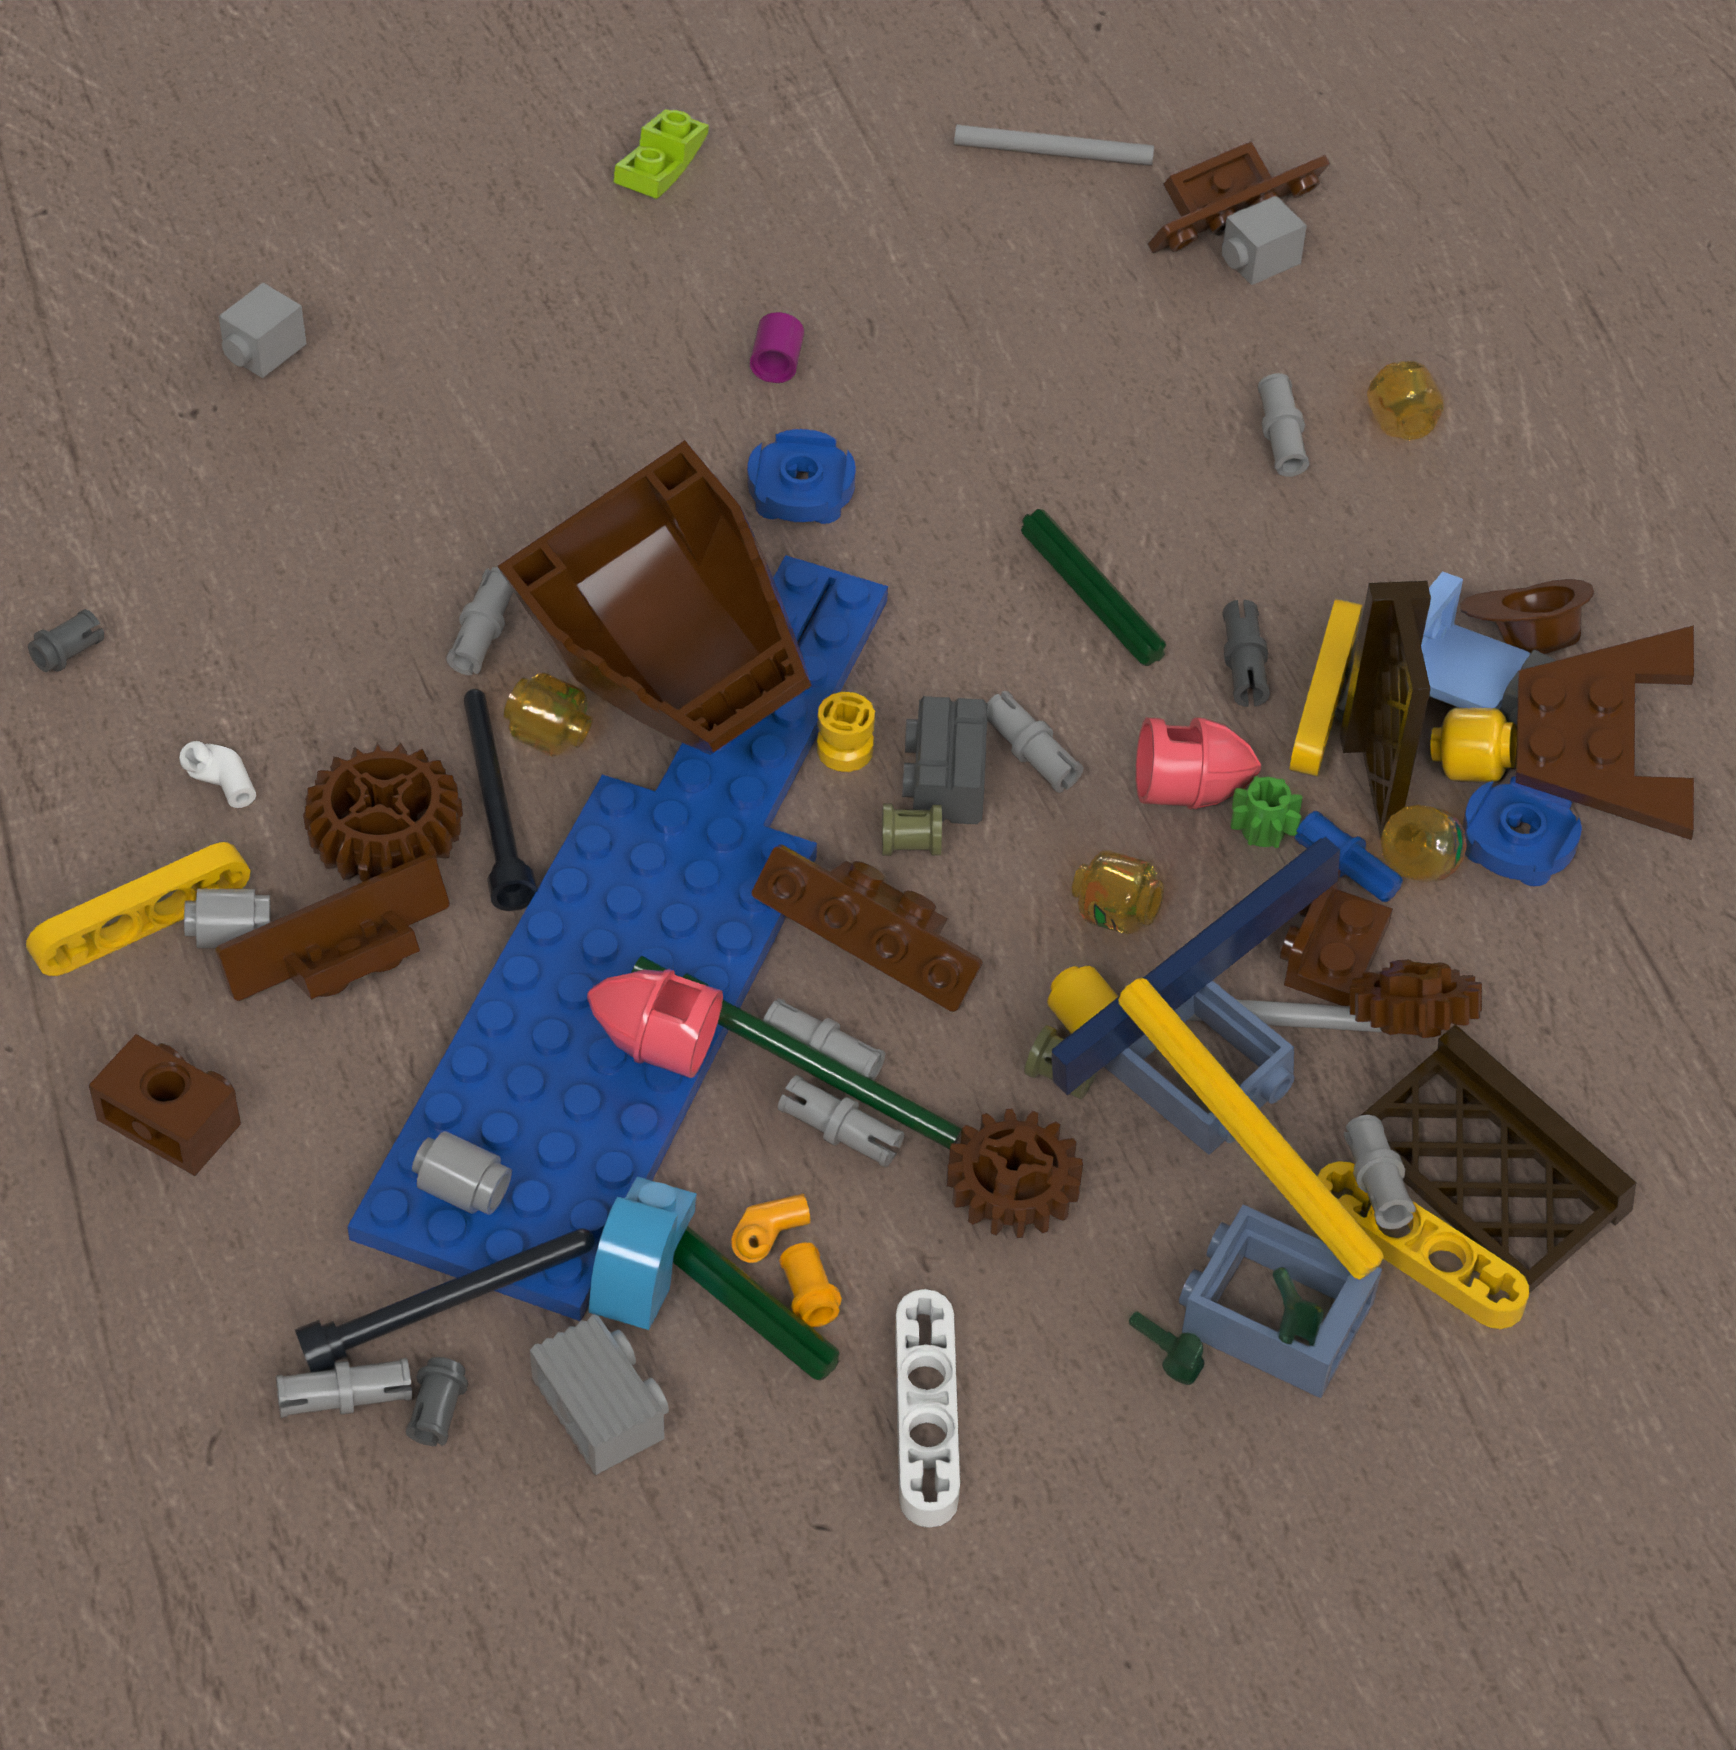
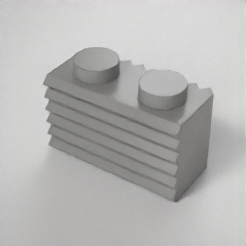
M592 1315L587 1321H580L576 1327L569 1326L564 1333L558 1332L553 1338H546L542 1344H535L530 1349L532 1378L535 1385L539 1387L541 1394L545 1396L548 1405L552 1407L554 1414L558 1416L560 1423L564 1425L567 1434L571 1436L573 1443L577 1445L580 1454L584 1456L586 1463L590 1465L595 1475L664 1439V1415L669 1412L666 1398L653 1378L642 1381L633 1368V1365L636 1364L635 1354L628 1339L621 1330L617 1329L610 1333L600 1317Z

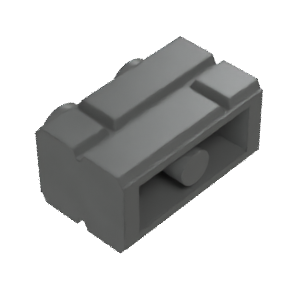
M923 696L919 700L918 719L906 720L905 753H916V763L904 762L902 797L914 798V810H930L932 805H942V823L945 819H949L951 823L978 824L982 821L988 703L984 699L958 698L953 702L948 697Z

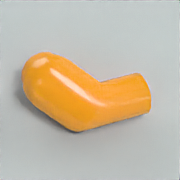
M804 1194L749 1206L744 1211L731 1237V1246L734 1254L742 1261L748 1263L758 1262L764 1259L770 1252L780 1231L810 1224V1212Z

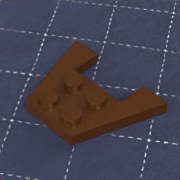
M1694 625L1519 670L1515 783L1692 840L1694 832V778L1634 776L1635 683L1692 685L1694 678Z

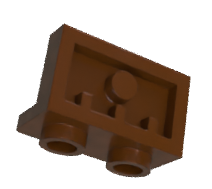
M1339 869L1338 881L1300 911V916L1305 917L1301 928L1293 925L1290 926L1282 945L1280 959L1288 961L1284 986L1340 1006H1349V986L1352 985V979L1363 978V973L1369 971L1389 926L1393 909L1338 890L1341 872Z

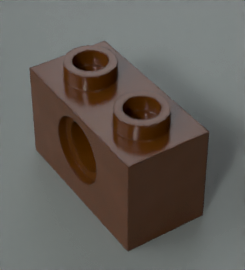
M137 1034L131 1038L89 1084L97 1121L193 1176L197 1175L241 1125L236 1092L226 1078L214 1071L205 1073L185 1062L183 1057L172 1047L163 1043L155 1045Z

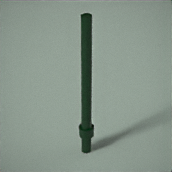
M641 956L635 963L631 973L644 969L664 971L666 968ZM688 973L682 977L709 986V984ZM723 999L718 1025L949 1150L952 1143H957L962 1130L959 1126Z

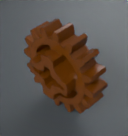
M1409 959L1390 962V968H1382L1380 974L1364 972L1363 978L1352 979V985L1349 986L1350 1015H1355V1021L1357 1022L1371 1021L1372 1028H1380L1383 1033L1388 1035L1408 1034L1418 1035L1421 1038L1437 1037L1442 1035V1030H1450L1451 1024L1467 1026L1469 1025V1019L1480 1018V1012L1482 1011V983L1475 982V976L1473 975L1460 976V970H1451L1448 964L1442 962L1431 964L1413 962Z
M1006 1109L1004 1121L997 1123L988 1113L982 1114L980 1131L965 1125L961 1130V1143H952L950 1146L946 1184L947 1187L953 1188L952 1203L954 1207L958 1208L969 1205L968 1222L972 1225L980 1222L983 1218L991 1220L990 1234L996 1236L1004 1225L1013 1227L1016 1238H1023L1025 1227L1028 1224H1034L1036 1229L1042 1234L1048 1232L1050 1215L1062 1221L1068 1218L1070 1202H1078L1083 1159L1075 1157V1139L1068 1138L1059 1141L1061 1124L1055 1121L1045 1128L1038 1126V1112L1032 1111L1025 1121H1018L1013 1109Z

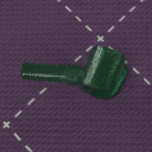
M1284 1267L1277 1268L1272 1276L1285 1307L1277 1334L1278 1339L1285 1344L1291 1345L1294 1335L1305 1338L1309 1345L1314 1347L1324 1315L1323 1309L1312 1302L1302 1300L1296 1291L1288 1270Z
M1135 1312L1130 1317L1129 1325L1159 1345L1162 1350L1168 1352L1162 1363V1367L1167 1375L1179 1383L1193 1384L1205 1365L1202 1358L1204 1352L1203 1344L1200 1338L1188 1332L1181 1333L1177 1337L1171 1332L1165 1331L1140 1312Z

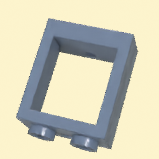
M1213 980L1175 1010V1013L1184 1023L1195 1014L1259 1067L1239 1085L1258 1109L1267 1101L1270 1104L1276 1103L1288 1092L1294 1082V1046ZM1145 1034L1104 1066L1208 1155L1224 1141L1227 1143L1235 1141L1234 1137L1212 1112L1207 1114L1144 1061L1156 1049L1155 1045Z
M1243 1204L1231 1226L1222 1222L1216 1229L1206 1254L1211 1260L1204 1272L1194 1269L1184 1284L1179 1297V1304L1186 1307L1182 1333L1314 1396L1322 1398L1374 1303L1382 1268L1377 1267L1368 1276L1356 1279L1323 1241ZM1244 1257L1336 1299L1309 1347L1217 1303Z

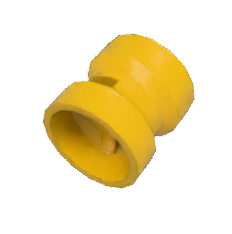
M839 692L828 696L820 704L817 724L819 729L817 754L820 761L828 768L835 771L851 772L867 765L873 757L874 736L872 732L874 731L875 710L872 703L864 696L854 692Z

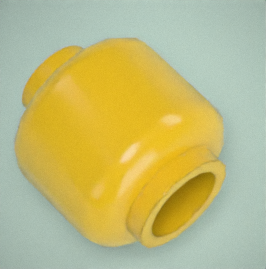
M1453 708L1446 714L1442 727H1434L1432 729L1430 743L1432 761L1442 762L1445 775L1455 782H1491L1493 780L1496 782L1502 778L1506 768H1514L1516 725L1514 722H1507L1505 715L1496 708Z

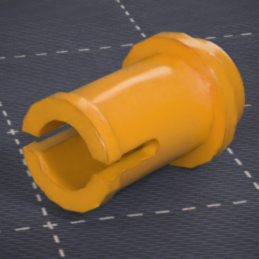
M804 1242L790 1246L781 1254L779 1262L785 1271L794 1295L791 1304L792 1311L811 1327L824 1326L832 1322L839 1314V1305L842 1299L837 1287L829 1284L820 1260L819 1250L813 1243Z

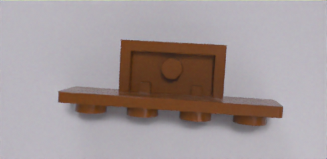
M1249 141L1169 176L1163 185L1181 218L1162 226L1147 245L1152 253L1167 247L1172 252H1176L1197 240L1199 237L1198 233L1211 229L1213 234L1224 231L1227 217L1241 209H1247L1274 196L1280 198L1289 193H1292L1294 198L1304 196L1320 185L1321 182L1318 177L1331 163L1327 156L1323 155L1275 177H1271L1252 141Z
M778 845L773 848L752 890V896L755 899L945 1009L955 1012L961 1007L983 962L979 957L940 935L948 918L935 912L936 906L931 900L909 890L902 893L883 882L885 876L879 870L860 861L850 863L846 860L829 872L784 845Z
M425 854L218 945L215 952L230 995L235 1000L240 1001L291 979L312 1000L319 996L326 997L340 993L347 988L350 982L372 972H385L397 967L403 958L420 951L414 930L409 925L441 912L450 905L437 860L430 854Z

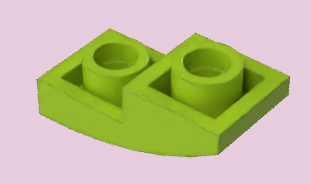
M665 109L641 128L640 146L615 165L613 183L658 199L679 178L692 161L708 135L709 125L691 119L690 115L685 112Z

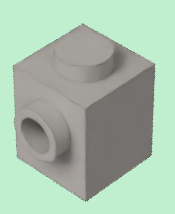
M1274 196L1247 209H1241L1227 217L1224 242L1222 244V256L1232 269H1236L1251 285H1254L1301 264L1307 225L1277 196Z
M264 282L219 315L224 355L233 364L240 367L243 366L261 378H264L306 345L302 306Z

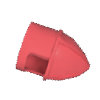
M1146 717L1142 723L1136 755V787L1139 801L1143 804L1187 806L1188 809L1217 805L1233 796L1236 788L1245 789L1261 771V764L1249 743L1226 725L1194 717L1189 727L1166 725L1164 719Z
M644 969L606 978L588 991L587 999L593 1015L616 1047L632 1056L636 1063L642 1064L646 1062L692 1078L700 1069L712 1042L722 1008L723 992L722 990L679 977L670 969L664 971Z

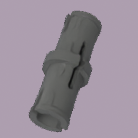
M1243 599L1245 618H1241L1238 600L1228 603L1222 612L1228 639L1224 646V659L1226 665L1232 669L1233 697L1238 705L1249 707L1247 689L1251 688L1255 707L1265 703L1270 696L1264 666L1268 660V647L1266 641L1260 637L1257 605L1250 600Z

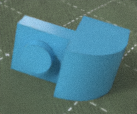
M636 1177L625 1198L617 1196L605 1223L595 1257L591 1279L589 1313L643 1329H650L670 1290L674 1251L695 1213L697 1193Z

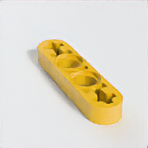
M1339 599L1334 600L1297 731L1290 761V771L1318 777L1334 720L1335 709L1338 705L1345 680L1346 668L1353 651L1362 613V604Z
M228 842L210 845L42 922L29 934L26 940V948L43 974L47 976L66 974L183 920L185 901H196L197 889H242L250 878L251 870L234 845ZM176 890L170 897L166 898L161 902H157L162 896L166 895L171 891ZM122 915L116 922L112 923L109 926L103 927L108 921H110L114 917Z
M1337 1161L1329 1163L1320 1170L1317 1177L1331 1193L1332 1190L1340 1192L1345 1187L1353 1191L1352 1196L1345 1194L1340 1199H1336L1383 1252L1384 1260L1480 1324L1489 1328L1504 1329L1512 1327L1520 1321L1529 1298V1285L1526 1278L1516 1268L1415 1202L1413 1204L1416 1210L1415 1212H1410L1413 1214V1219L1408 1223L1411 1232L1400 1238L1387 1236L1379 1230L1376 1224L1377 1221L1372 1205L1365 1218L1360 1216L1361 1209L1366 1212L1371 1201L1368 1194L1359 1188L1353 1174L1355 1164ZM1437 1251H1449L1461 1260L1463 1267L1455 1272H1443L1436 1269L1428 1257ZM1473 1271L1480 1273L1479 1280L1474 1277L1471 1287H1468L1467 1285ZM1500 1290L1510 1295L1509 1299L1502 1298L1497 1303L1487 1298L1488 1294L1495 1295Z

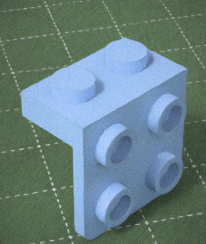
M1442 571L1429 587L1431 601L1421 644L1431 688L1429 696L1459 708L1500 709L1507 685L1518 670H1521L1523 663L1530 653L1455 625L1454 621L1463 579Z

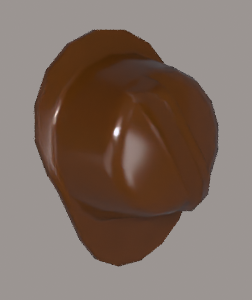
M1552 580L1526 588L1478 593L1465 598L1460 603V609L1462 613L1469 617L1495 621L1506 644L1525 650L1530 654L1533 650L1547 654L1575 645L1580 640L1582 606L1591 600L1594 595V589L1592 584L1583 580Z

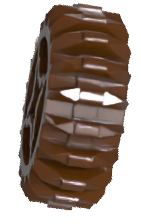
M377 742L373 752L363 754L354 747L350 760L347 761L333 756L332 765L330 766L331 771H317L315 786L308 788V794L305 798L304 826L305 830H308L309 845L313 848L314 854H320V860L324 863L325 869L337 867L343 881L359 874V879L364 882L425 854H430L436 860L437 858H450V851L453 848L452 842L459 841L463 807L453 775L446 774V769L443 767L441 760L429 762L423 749L407 755V751L402 743L393 751H384ZM426 808L425 814L415 823L417 814ZM349 809V815L340 820L344 813Z

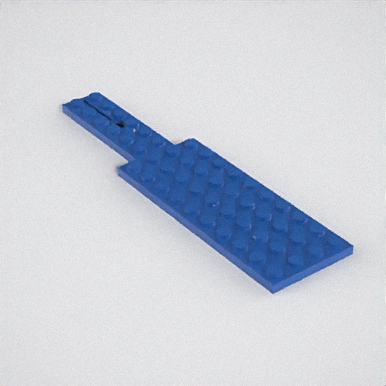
M785 555L773 579L797 642L822 598L798 643L812 686L711 755L682 743L656 791L602 774L538 887V892L534 894L348 1224L349 1240L457 1278L576 1229H588L595 1238L594 1247L588 1253L494 1290L495 1292L578 1321L582 1320L589 1306L592 1272L598 1245L608 1215L617 1196L625 1198L636 1177L653 1180L729 1031L717 1024L712 1042L700 1069L694 1077L688 1078L646 1062L642 1064L636 1063L632 1056L616 1047L593 1015L587 999L588 991L606 978L631 973L637 960L644 956L666 969L673 970L675 974L681 977L688 973L709 984L710 987L722 990L725 1001L738 1008L741 1007L786 919L785 915L752 896V890L773 848L778 845H784L812 862H815L817 858L816 842L769 827L818 735V708L825 698L841 691L888 601V586ZM447 1131L500 1156L501 1164L512 1170L507 1191L492 1214L488 1215L479 1210L471 1214L417 1188L418 1174L412 1171V1165L420 1146L428 1137L435 1140L442 1132Z

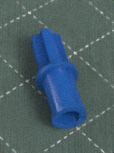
M1319 811L1311 812L1297 828L1296 832L1298 834L1295 835L1294 839L1305 848H1309L1317 840L1323 839L1326 836L1340 849L1339 869L1341 872L1339 878L1346 874L1382 902L1390 901L1403 884L1402 877L1365 850L1366 841L1362 837L1357 836L1353 838L1334 825L1333 822Z

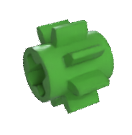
M1255 776L1248 791L1242 788L1234 790L1230 827L1234 830L1242 829L1243 836L1248 841V845L1279 848L1280 841L1285 833L1291 836L1298 834L1296 831L1301 821L1302 795H1291L1290 788L1282 778H1259Z

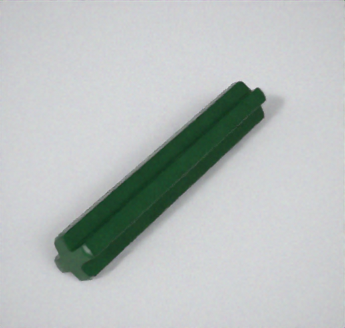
M1037 509L1032 514H1026L1022 519V534L1138 662L1144 666H1150L1155 661H1160L1165 655L1164 649L1166 647V642L1045 510Z
M687 1226L674 1251L673 1263L809 1376L820 1381L825 1379L839 1363V1350Z

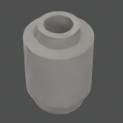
M197 889L196 901H185V936H196L197 948H216L220 944L271 922L270 895H256L255 889Z
M447 1131L442 1132L435 1140L428 1137L420 1146L412 1165V1171L418 1174V1189L471 1214L476 1213L478 1210L488 1215L492 1214L502 1201L512 1175V1170L501 1164L500 1156Z

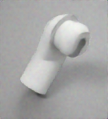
M200 741L189 742L182 748L179 757L181 766L187 770L191 777L197 780L220 785L231 807L243 808L255 800V789L241 758L234 750L219 745L204 744Z

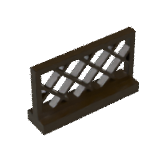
M1427 581L1368 584L1340 731L1343 753L1363 752L1381 841L1398 840L1431 689L1421 648L1431 601Z
M1457 1025L1452 1026L1450 1030L1438 1038V1049L1360 1115L1376 1116L1381 1121L1385 1117L1412 1118V1142L1387 1141L1390 1149L1399 1154L1404 1165L1405 1175L1403 1182L1456 1230L1516 1268L1526 1278L1529 1285V1293L1609 1222L1616 1226L1633 1210L1637 1182ZM1438 1073L1456 1089V1104L1419 1103V1088ZM1412 1095V1103H1403ZM1463 1096H1464L1471 1104H1463ZM1419 1118H1456V1143L1419 1142ZM1463 1118L1490 1119L1500 1128V1143H1463ZM1507 1135L1517 1144H1508ZM1403 1156H1412V1165ZM1419 1156L1456 1157V1182L1429 1181L1419 1172ZM1463 1157L1500 1158L1501 1183L1463 1182ZM1508 1158H1534L1545 1168V1183H1508ZM1553 1176L1562 1184H1553ZM1447 1196H1456V1204ZM1464 1196L1501 1197V1222H1474L1464 1212ZM1508 1197L1545 1198L1546 1223H1509ZM1553 1198L1580 1199L1594 1213L1581 1224L1554 1223ZM1492 1237H1501V1245ZM1509 1237L1546 1238V1255L1528 1270L1509 1253ZM1554 1238H1564L1554 1247Z

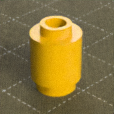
M1073 966L1062 971L1053 980L1047 1004L1072 1034L1119 996L1094 967L1084 966L1079 968Z

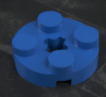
M809 429L786 430L776 434V442L767 445L763 449L761 442L754 448L748 460L747 485L749 494L755 501L756 511L766 519L779 518L792 522L816 521L821 524H829L841 516L842 508L853 496L856 466L851 453L847 450L846 456L842 450L836 447V439L830 435ZM799 471L808 472V479H795Z
M1516 776L1511 777L1510 784H1500L1492 787L1494 780L1483 784L1470 797L1463 819L1462 828L1465 831L1463 835H1465L1466 850L1464 852L1466 857L1474 863L1481 864L1493 873L1506 878L1520 880L1528 886L1533 887L1546 884L1550 880L1551 875L1562 871L1572 861L1578 847L1582 825L1580 817L1576 820V816L1570 810L1572 801L1515 783ZM1520 822L1530 825V834L1515 832L1509 826L1517 827Z

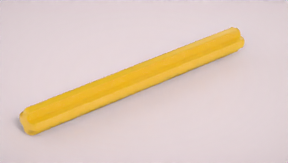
M1138 978L1127 985L1120 993L1119 1005L1350 1274L1356 1279H1362L1373 1272L1384 1258L1383 1252L1149 981L1144 978Z

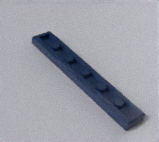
M1326 836L1323 839L1320 838L1143 978L1149 981L1175 1011L1338 881L1340 849ZM1119 997L1052 1049L1053 1082L1066 1095H1069L1144 1035L1143 1031L1119 1005Z

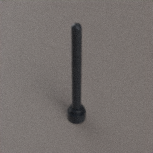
M471 689L464 696V706L496 862L487 878L492 904L500 910H522L528 907L534 894L538 892L535 876L531 867L518 857L486 696L479 689Z
M576 1229L339 1326H335L334 1321L321 1325L320 1321L316 1320L294 1330L310 1371L332 1370L336 1361L348 1357L346 1350L586 1254L594 1247L595 1238L588 1229Z

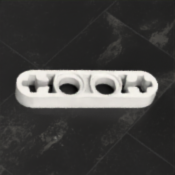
M922 1289L912 1291L904 1296L899 1302L896 1312L895 1347L899 1502L901 1510L908 1520L918 1526L930 1528L943 1525L951 1520L956 1513L959 1501L960 1471L954 1312L951 1303L945 1296L933 1290ZM917 1315H930L932 1323L931 1345H919ZM928 1366L938 1370L943 1375L944 1381L935 1389L924 1390L914 1386L909 1381L908 1375L918 1367ZM932 1423L942 1428L946 1438L937 1446L924 1447L915 1443L909 1433L918 1424ZM923 1468H935L937 1502H924V1496L921 1492Z

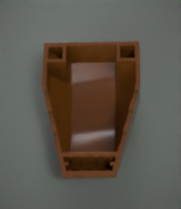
M685 440L498 565L502 575L532 620L578 682L641 723L709 755L812 686L799 645L771 571L741 506Z

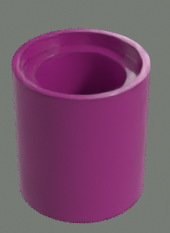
M774 312L765 315L759 321L749 364L752 372L761 380L770 383H783L794 377L805 333L802 323L797 318L787 313Z

